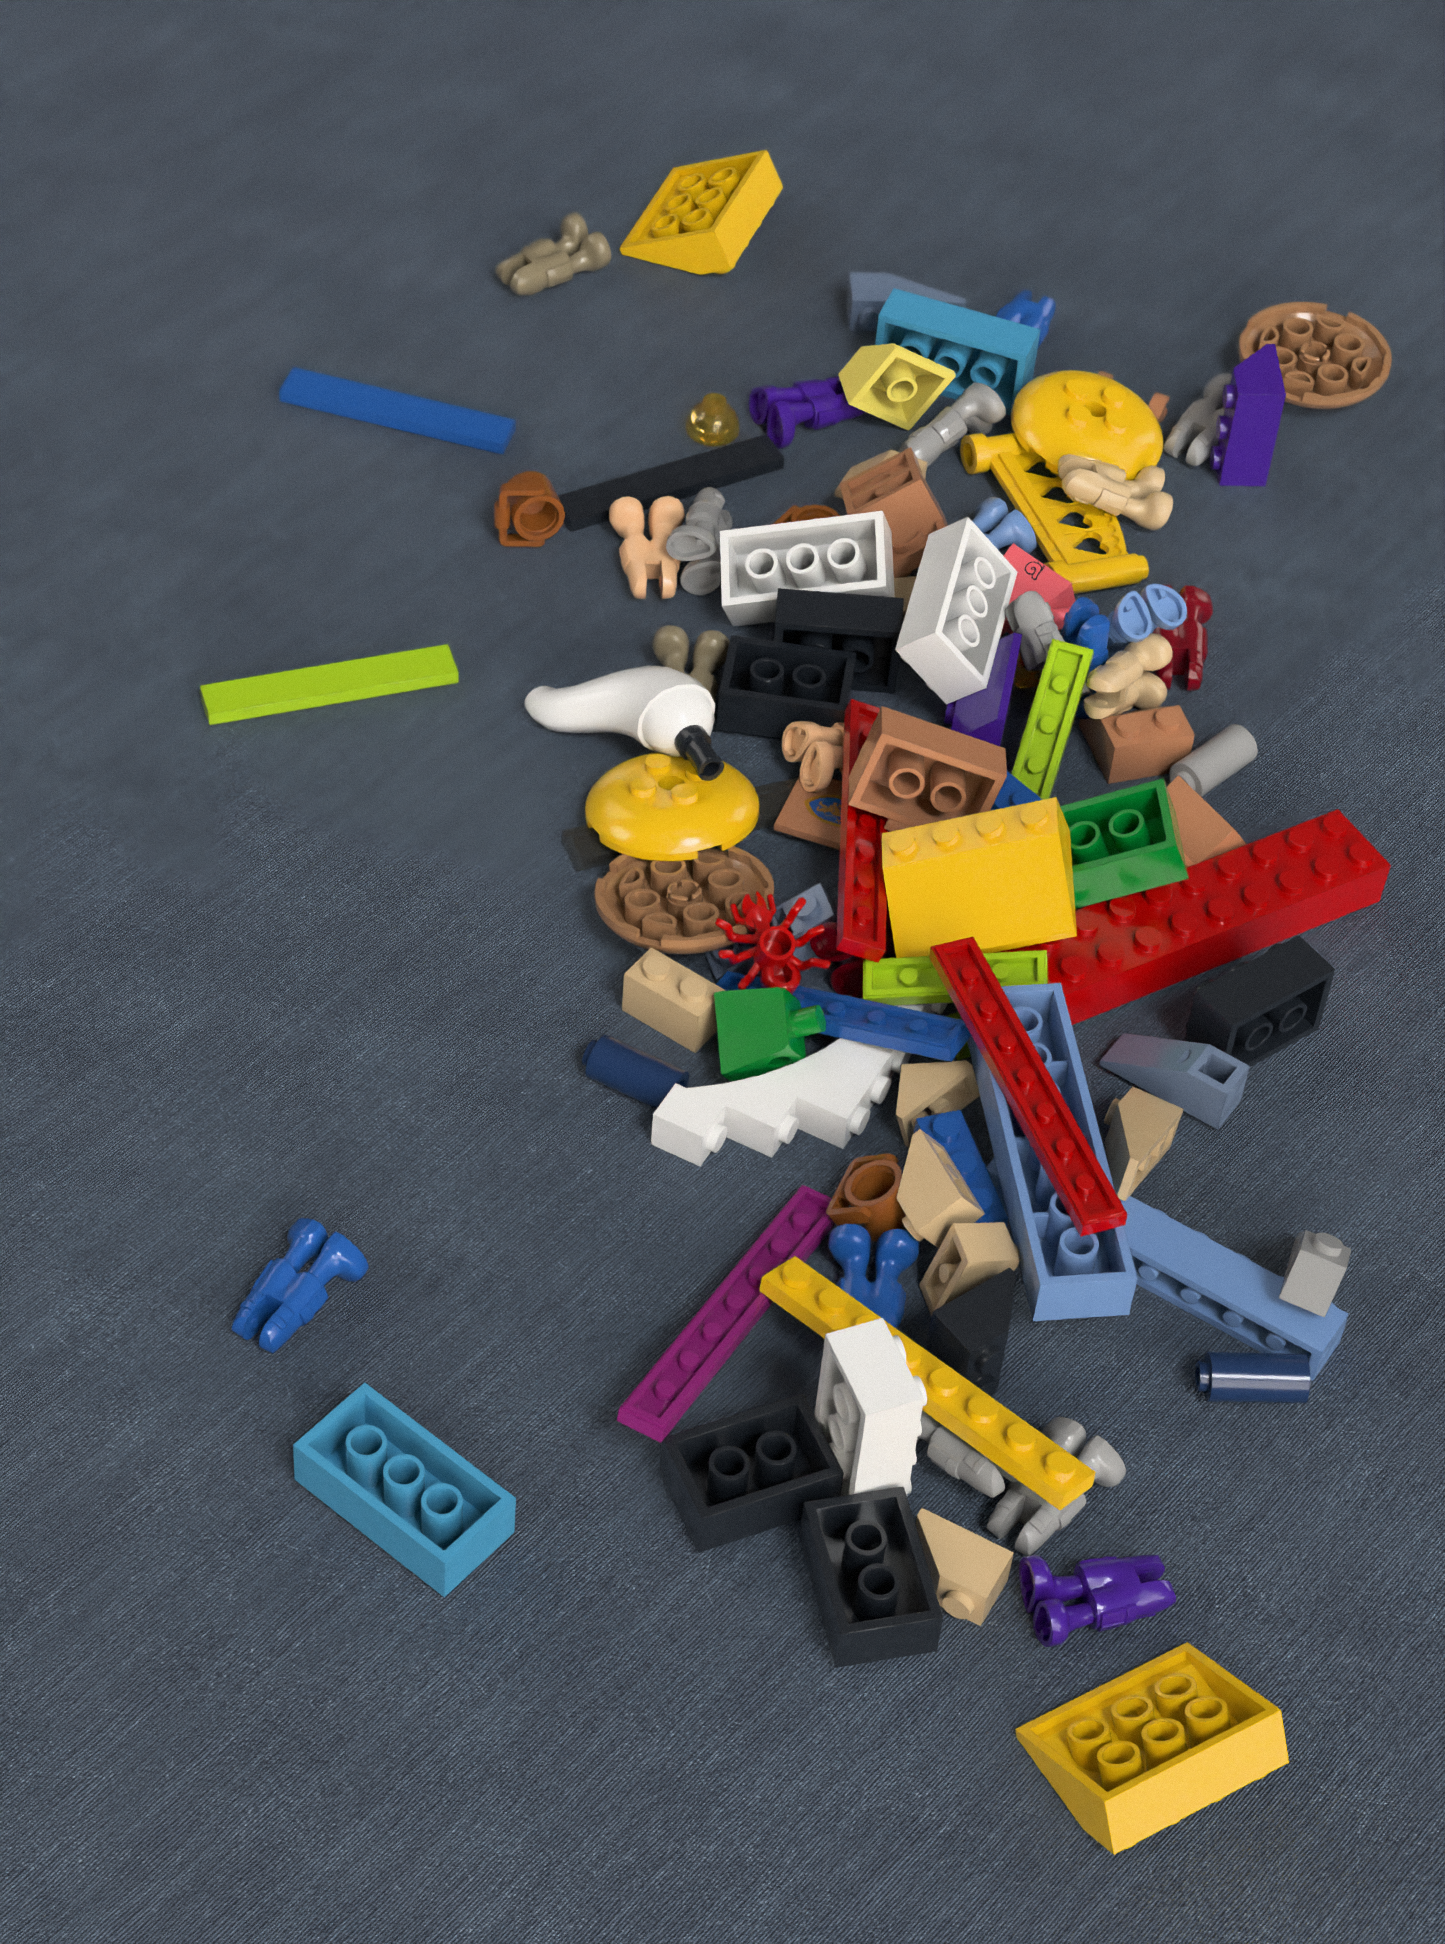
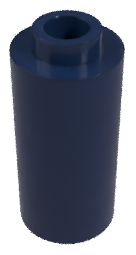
M603 1035L598 1041L592 1040L588 1044L582 1058V1064L586 1066L585 1073L588 1078L656 1109L675 1083L687 1088L689 1082V1072L608 1035Z
M1207 1352L1204 1362L1196 1363L1195 1386L1197 1391H1204L1206 1401L1306 1403L1310 1391L1309 1360L1306 1354Z

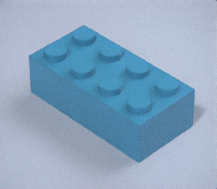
M893 288L878 315L875 345L894 343L953 370L956 377L940 394L941 396L956 400L974 382L989 386L1001 398L1006 414L1011 415L1012 405L1018 392L1033 379L1041 329Z
M365 1382L293 1444L294 1479L444 1598L515 1532L516 1498Z

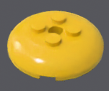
M1061 370L1043 374L1029 381L1018 392L1012 405L1011 424L1018 441L1027 452L1034 450L1038 455L1047 460L1045 467L1058 475L1059 459L1063 455L1072 454L1090 460H1101V462L1117 465L1125 470V480L1134 481L1143 468L1151 465L1157 466L1162 455V430L1152 410L1132 390L1106 376L1080 370Z
M655 752L624 761L611 768L599 778L588 793L585 802V819L588 828H593L599 834V841L619 853L653 861L698 859V851L715 846L724 851L746 838L754 829L759 818V798L750 780L735 767L722 761L724 763L722 773L716 779L704 781L698 776L696 769L690 761L683 759L681 756L674 757Z

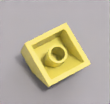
M894 343L861 346L838 374L849 405L908 431L956 377L953 370Z

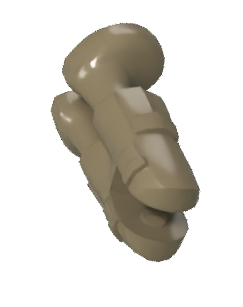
M572 212L561 221V239L554 244L549 238H541L499 263L495 271L499 279L504 284L510 285L514 293L519 296H530L542 291L545 287H554L555 285L570 281L574 273L596 271L604 268L610 263L611 250L608 241L601 232L596 231L588 234V229L582 216L577 212Z
M671 625L658 629L653 637L652 648L659 662L664 667L672 668L697 679L709 691L715 702L718 684L712 674L726 662L730 643L727 636L714 630L701 633L694 644L693 671L690 674H686L684 669L689 654V639L686 632L680 627Z

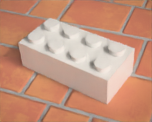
M883 511L720 531L722 607L733 627L775 622L778 588L895 597L892 532Z
M969 517L928 535L895 648L902 660L908 663L925 681L926 685L946 704L987 688L1006 617L1005 609L1009 605L1017 576L1016 569Z
M883 1318L825 1334L814 1416L844 1472L840 1496L904 1487L907 1496L912 1490L910 1477L912 1465H915L917 1462L915 1448L917 1437L922 1433L920 1419L922 1408L927 1404V1394L921 1378L917 1375L912 1376L906 1364V1352L901 1339L897 1335H891Z

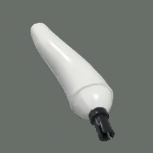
M647 665L614 672L570 687L555 689L549 686H540L528 693L525 699V708L533 720L549 730L566 733L613 732L628 735L656 753L674 757L681 756L683 759L690 761L696 769L698 776L704 781L716 779L724 769V763L711 747L710 736L715 721V702L709 691L697 679L672 668Z

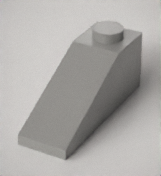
M1307 1230L1298 1233L1292 1247L1279 1299L1325 1317L1347 1269L1351 1249L1344 1246L1338 1238L1327 1233L1314 1234Z

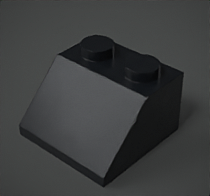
M1010 1267L933 1311L926 1347L928 1352L989 1396H992L999 1386L1009 1333L1016 1273Z

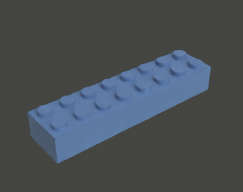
M1061 983L1001 986L1114 1189ZM971 1036L967 1041L1014 1243L1019 1250V1265L1032 1321L1129 1315L1138 1278L1124 1226L1080 1237Z

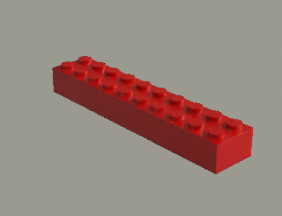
M1337 809L1187 867L1189 879L1095 903L1076 910V937L1000 952L1047 950L1048 984L1061 983L1071 1024L1074 1025L1379 902L1391 865L1342 812Z

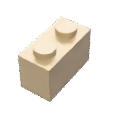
M650 948L624 973L622 1011L696 1053L717 1032L714 993L725 990L659 951Z

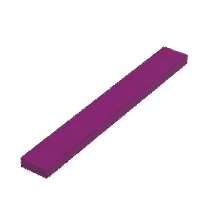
M801 1185L620 1406L617 1416L618 1422L660 1443L665 1439L773 1303L771 1299L759 1291L762 1276L794 1256L805 1263L835 1225L833 1220L826 1214L827 1207L831 1201L830 1197L805 1185Z

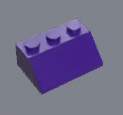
M1266 344L1234 367L1230 384H1225L1223 387L1222 404L1225 409L1224 415H1218L1216 421L1218 446H1212L1210 452V468L1216 470L1219 486L1266 487L1286 397L1275 344Z
M1012 633L999 639L987 688L947 705L944 724L952 725L951 730L997 746L1001 745L1022 634Z

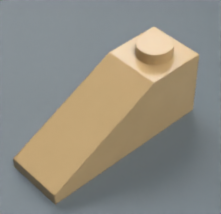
M1132 1087L1121 1100L1115 1098L1112 1101L1104 1123L1110 1126L1104 1143L1114 1189L1118 1198L1123 1201L1128 1199L1170 1149L1184 1110L1135 1087Z

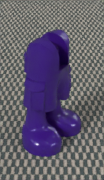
M839 376L825 378V380L796 381L792 387L759 386L751 391L748 403L752 420L757 425L767 423V436L778 449L785 448L792 443L795 435V426L801 422H804V425L809 429L818 430L866 413L848 404Z
M1030 1555L1023 1557L1020 1561L1019 1580L1023 1603L1027 1613H1034L1033 1630L1037 1639L1045 1647L1061 1645L1066 1641L1070 1632L1083 1626L1089 1625L1092 1630L1097 1629L1098 1632L1122 1625L1125 1626L1136 1619L1154 1616L1157 1612L1167 1609L1176 1602V1595L1172 1584L1166 1580H1157L1165 1571V1566L1159 1555H1137L1123 1558L1103 1556L1101 1558L1082 1560L1076 1563L1073 1575L1069 1576L1052 1575L1049 1565L1041 1556ZM1076 1598L1084 1602L1071 1606H1064L1063 1604L1065 1601Z

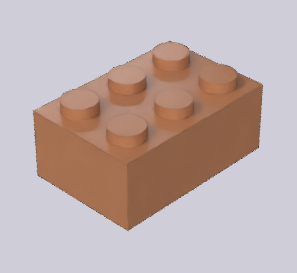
M881 706L849 775L848 805L913 827L990 811L1007 777L1006 749Z

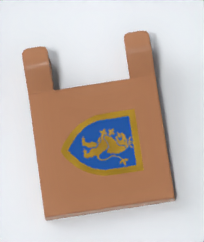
M799 775L774 824V830L840 850L842 781L832 778L829 786L823 791L807 792L801 785Z

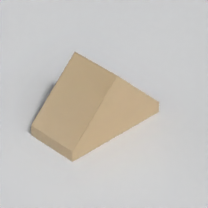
M966 1060L901 1064L896 1117L904 1144L908 1148L914 1134L916 1118L962 1110L980 1096L972 1064Z

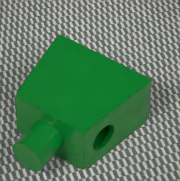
M785 988L729 990L714 993L721 1075L731 1082L759 1076L806 1058L804 1036L825 1032L826 1030L825 1015L820 1005L801 1008L799 1000Z

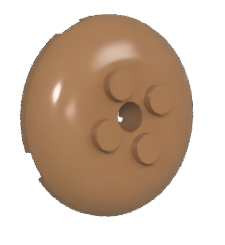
M1289 302L1268 307L1252 316L1248 320L1247 327L1240 334L1238 352L1240 361L1243 362L1266 344H1275L1286 393L1285 402L1312 409H1337L1354 405L1371 397L1387 380L1392 363V354L1383 335L1368 321L1350 311L1346 317L1326 311L1327 304Z
M735 846L729 848L728 851L714 848L698 851V859L683 861H653L622 854L609 863L610 871L603 879L598 878L595 885L596 908L609 929L633 945L647 950L653 948L667 954L705 953L734 944V942L727 940L724 930L716 926V919L721 918L729 922L735 933L751 934L752 932L745 925L735 923L730 911V904L735 903L740 917H743L741 904L746 894H749L751 901L756 904L755 893L758 891L764 898L768 910L767 895L772 894L774 898V881L768 868L755 856Z

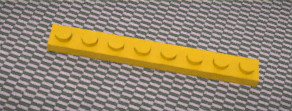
M796 1256L761 1278L759 1291L824 1339L827 1333L881 1318ZM885 1321L891 1335L899 1336L904 1345L906 1364L912 1376H919L924 1384L927 1404L923 1406L922 1410L1059 1511L1093 1486L1096 1473L1094 1470Z

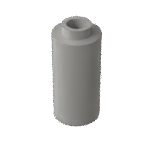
M1238 724L1229 725L1172 765L1169 772L1170 783L1179 775L1194 791L1203 797L1256 758L1258 749L1255 739L1243 726Z

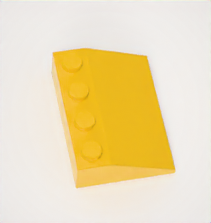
M767 149L673 167L620 246L621 254L698 275L714 272L716 274H724L732 270L783 189L782 182Z
M1057 797L882 833V868L896 958L929 956L931 946L969 937L975 938L982 953H995L1077 936L1070 829Z
M1188 1642L1015 1729L1019 1742L1083 1830L1113 1855L1134 1846L1137 1842L1178 1823L1181 1819L1211 1803L1220 1801L1230 1793L1265 1777L1268 1773L1289 1763L1281 1709Z

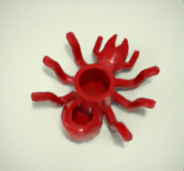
M758 891L755 893L756 904L751 901L749 894H746L741 904L743 917H740L735 903L730 904V911L735 923L745 925L749 931L755 933L754 935L735 933L732 925L721 918H717L715 924L724 930L728 941L757 945L738 954L729 949L720 950L718 956L721 959L728 958L730 964H738L753 957L754 964L747 975H744L739 982V990H744L747 986L751 985L758 972L761 971L759 979L761 988H785L793 995L800 984V971H807L812 967L828 969L831 965L829 960L809 958L802 961L793 955L795 948L803 947L813 937L822 934L825 931L824 925L820 924L810 928L801 937L795 939L788 928L806 904V899L799 897L779 926L770 927L772 917L776 913L773 895H767L768 910L764 898Z

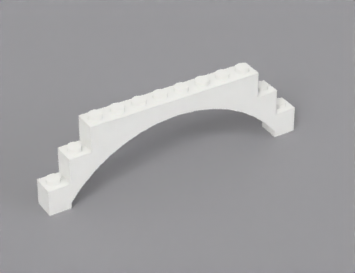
M948 1003L894 1006L935 1014V1012L942 1014ZM839 1038L826 1048L802 1060L759 1076L724 1084L685 1088L675 1083L653 1114L651 1144L698 1166L703 1164L711 1151L717 1153L720 1150L726 1137L771 1158L783 1142L786 1144L791 1142L797 1129L844 1149L853 1134L860 1135L863 1132L870 1117L871 1107L874 1103L881 1104L884 1101L891 1085V1077L895 1072L901 1073V1064H908L911 1053Z

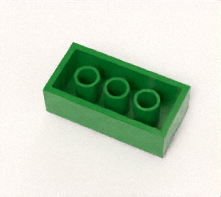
M1164 778L1060 806L1070 829L1075 909L1189 879L1177 816Z

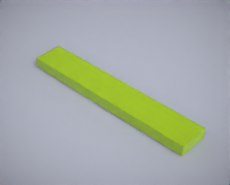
M444 644L200 685V697L209 725L459 683V672L449 645Z

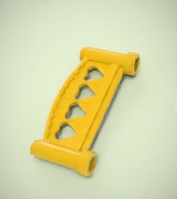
M983 433L965 435L962 438L960 454L966 472L968 474L987 472L989 469L992 470L1015 509L1024 515L1033 528L1036 541L1049 561L1044 563V565L1072 583L1074 594L1137 584L1148 577L1149 566L1145 556H1138L1136 553L1128 554L1124 536L1115 515L1098 509L1089 503L1084 504L1072 500L1073 503H1065L1043 497L1054 487L1062 488V480L1058 474L1051 470L1050 472L1055 474L1056 478L1028 473L1027 471L1036 463H1046L1047 460L1038 455L1034 450L1027 452L1018 441L1015 433L986 437ZM1076 512L1084 517L1083 523L1087 524L1090 528L1084 529L1058 522L1067 514ZM1094 538L1100 542L1099 548L1104 550L1106 554H1097L1075 548L1084 539Z

